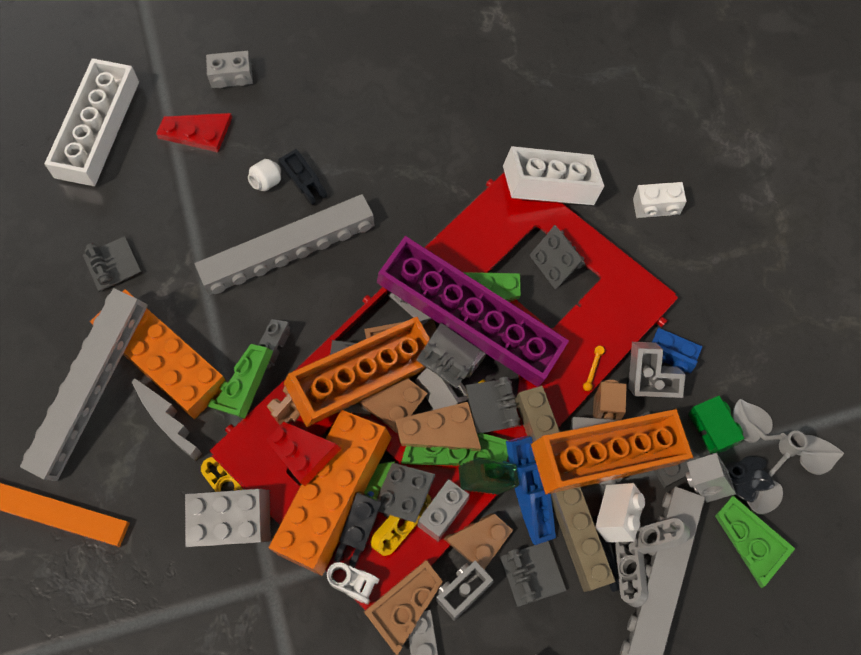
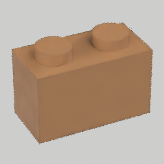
M616 380L601 382L593 400V418L621 420L626 413V384H620Z

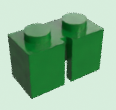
M720 396L694 406L688 413L698 433L706 431L707 434L701 438L710 454L724 452L737 446L745 439L741 426L734 421L728 404L722 401Z

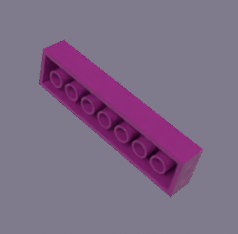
M404 236L378 273L377 284L439 324L442 323L473 346L537 387L546 379L569 342L563 336L407 236Z

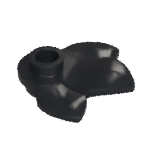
M749 456L743 458L740 462H730L726 465L736 495L739 498L753 503L756 491H767L774 488L775 484L772 477L763 470L766 466L764 459ZM733 470L738 471L741 475H735Z

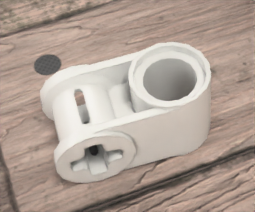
M340 562L331 565L327 571V579L333 588L369 605L370 600L368 598L374 585L380 579ZM338 569H342L347 573V577L342 583H336L332 580V574ZM364 582H366L363 591L360 593V591H361V589H362V587H363V585H364Z

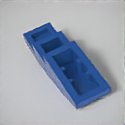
M523 436L506 441L511 475L522 516L532 543L537 545L556 538L551 494L545 495L531 447L532 437Z

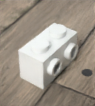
M683 183L638 185L633 197L636 218L680 215L686 203Z
M634 483L606 485L595 526L606 542L635 541L636 533L640 528V516L645 506V498Z

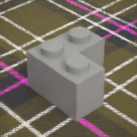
M632 342L628 388L634 396L683 398L685 373L678 367L662 366L663 349L657 343Z

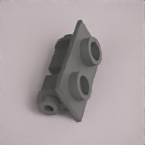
M271 319L258 346L266 347L273 351L267 369L275 365V361L280 354L277 347L283 348L288 336L291 334V328L288 326L289 322Z

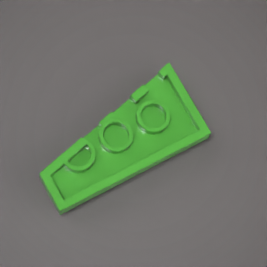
M484 433L477 434L481 451L459 448L455 450L444 447L406 446L401 463L505 467L508 458L506 441L508 440Z

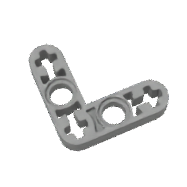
M671 518L642 526L637 531L633 543L616 542L620 595L627 604L633 607H640L648 598L644 554L684 544L690 536V529L684 522L677 518ZM679 527L680 530L677 531V535H672V533L676 532V528ZM653 532H657V540L652 544H648V536ZM636 562L635 572L627 575L628 565ZM635 588L638 590V592L635 593L634 598L630 597V595L634 593Z

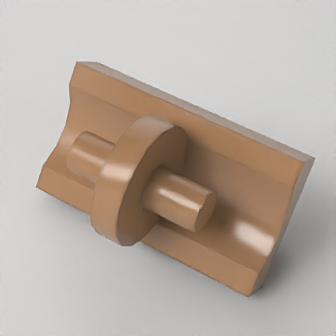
M285 386L283 392L287 396L281 402L276 398L267 405L271 415L279 425L283 421L288 424L292 420L295 422L300 416Z

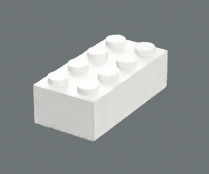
M511 146L503 165L511 198L594 205L604 188L594 155Z

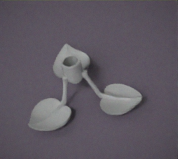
M739 399L734 407L732 418L741 426L745 441L755 443L760 437L765 441L780 439L779 450L783 457L768 473L771 477L788 458L795 455H801L800 463L807 471L815 475H822L830 471L844 454V452L828 441L816 436L804 435L800 431H792L787 436L785 433L767 436L772 431L773 423L770 415L765 410L742 399ZM774 481L775 486L773 489L756 491L753 503L747 501L754 512L766 514L779 506L783 498V489L778 482Z

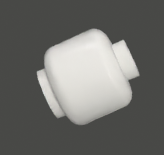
M263 159L250 167L249 183L256 190L267 191L280 183L281 168L276 162Z

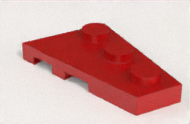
M231 113L164 116L156 135L158 139L218 152L231 123L232 115Z
M284 421L266 438L267 442L292 474L304 486L342 449L331 441Z

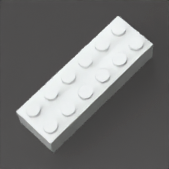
M97 59L91 60L45 161V166L55 179L90 186L96 185L139 84L132 66Z

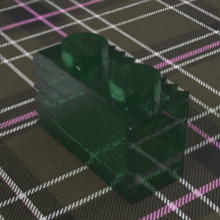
M477 457V459L470 460V462L463 463V465L458 467L462 490L498 495L519 486L517 466L512 462Z

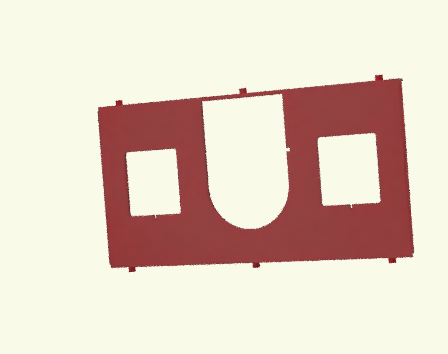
M504 172L495 181L489 179L486 183L488 188L424 248L461 272L488 273L534 227H538L547 234L556 225L560 231L564 232V236L568 241L572 242V246L576 247V252L585 258V266L600 277V280L578 302L581 307L576 304L554 328H550L569 340L548 376L540 385L543 386L559 428L632 349V342H638L655 323L661 328L666 324L667 320L663 317V314L673 305L678 297L675 295V292L561 202L511 198ZM382 287L373 297L366 295L362 300L365 304L294 371L329 356L332 340L338 341L390 291ZM517 300L510 301L511 304L547 326ZM597 346H602L604 353L599 358L591 383L593 388L590 391H585L583 384L587 382L595 358L594 350ZM518 375L519 386L517 395L520 392L537 387ZM284 381L235 427L232 424L227 426L225 429L227 435L210 450L213 454L212 458L244 490H270V516L279 525H281L300 489V486L287 474L289 468L266 440L279 426L267 405L276 398L282 402L287 396L283 392ZM335 413L306 427L301 415L295 422L292 420L290 424L322 437L333 426L339 413ZM371 413V417L359 416L386 427L391 440L385 451L400 465L435 474L428 492L431 502L448 479L470 495L468 502L439 542L420 529L417 523L394 552L386 556L381 555L371 545L374 533L387 519L384 513L379 512L367 546L362 551L355 569L367 572L380 580L371 591L368 598L370 600L369 605L356 599L354 600L366 610L425 560L432 566L450 546L444 538L471 524L512 479L508 458L505 467L402 464L401 461L406 446H401L398 433ZM520 420L521 426L484 433L506 440L527 436L522 420ZM400 518L397 527L403 526L405 520ZM339 542L334 554L332 555L325 569L326 572L328 571L331 565L337 563L334 561V558L341 542ZM347 545L344 558L340 563L349 566V561L356 548ZM338 569L332 574V578L337 583H342L347 577V573L342 569ZM364 582V585H363V587H362L360 593L363 591L366 582Z

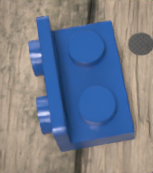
M658 328L652 342L657 343L663 349L662 363L665 362L678 367L684 373L688 372L691 374L697 365V359L702 346Z

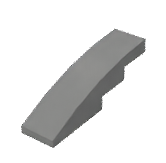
M134 379L132 384L153 420L181 450L197 461L202 453L196 446L185 439L190 432L183 424L173 418L177 410L172 404L137 379Z

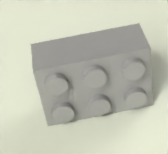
M251 489L185 494L186 547L271 542L270 490Z

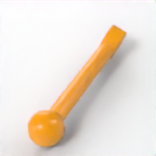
M597 346L594 350L595 358L587 382L583 384L585 391H590L593 388L591 383L599 358L604 353L602 346Z

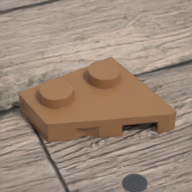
M406 379L362 400L360 405L398 433L395 420L411 416L427 393L411 380Z
M489 514L481 518L480 521L471 523L454 534L447 535L444 540L469 562L473 563L476 561L485 570L513 530L497 515Z

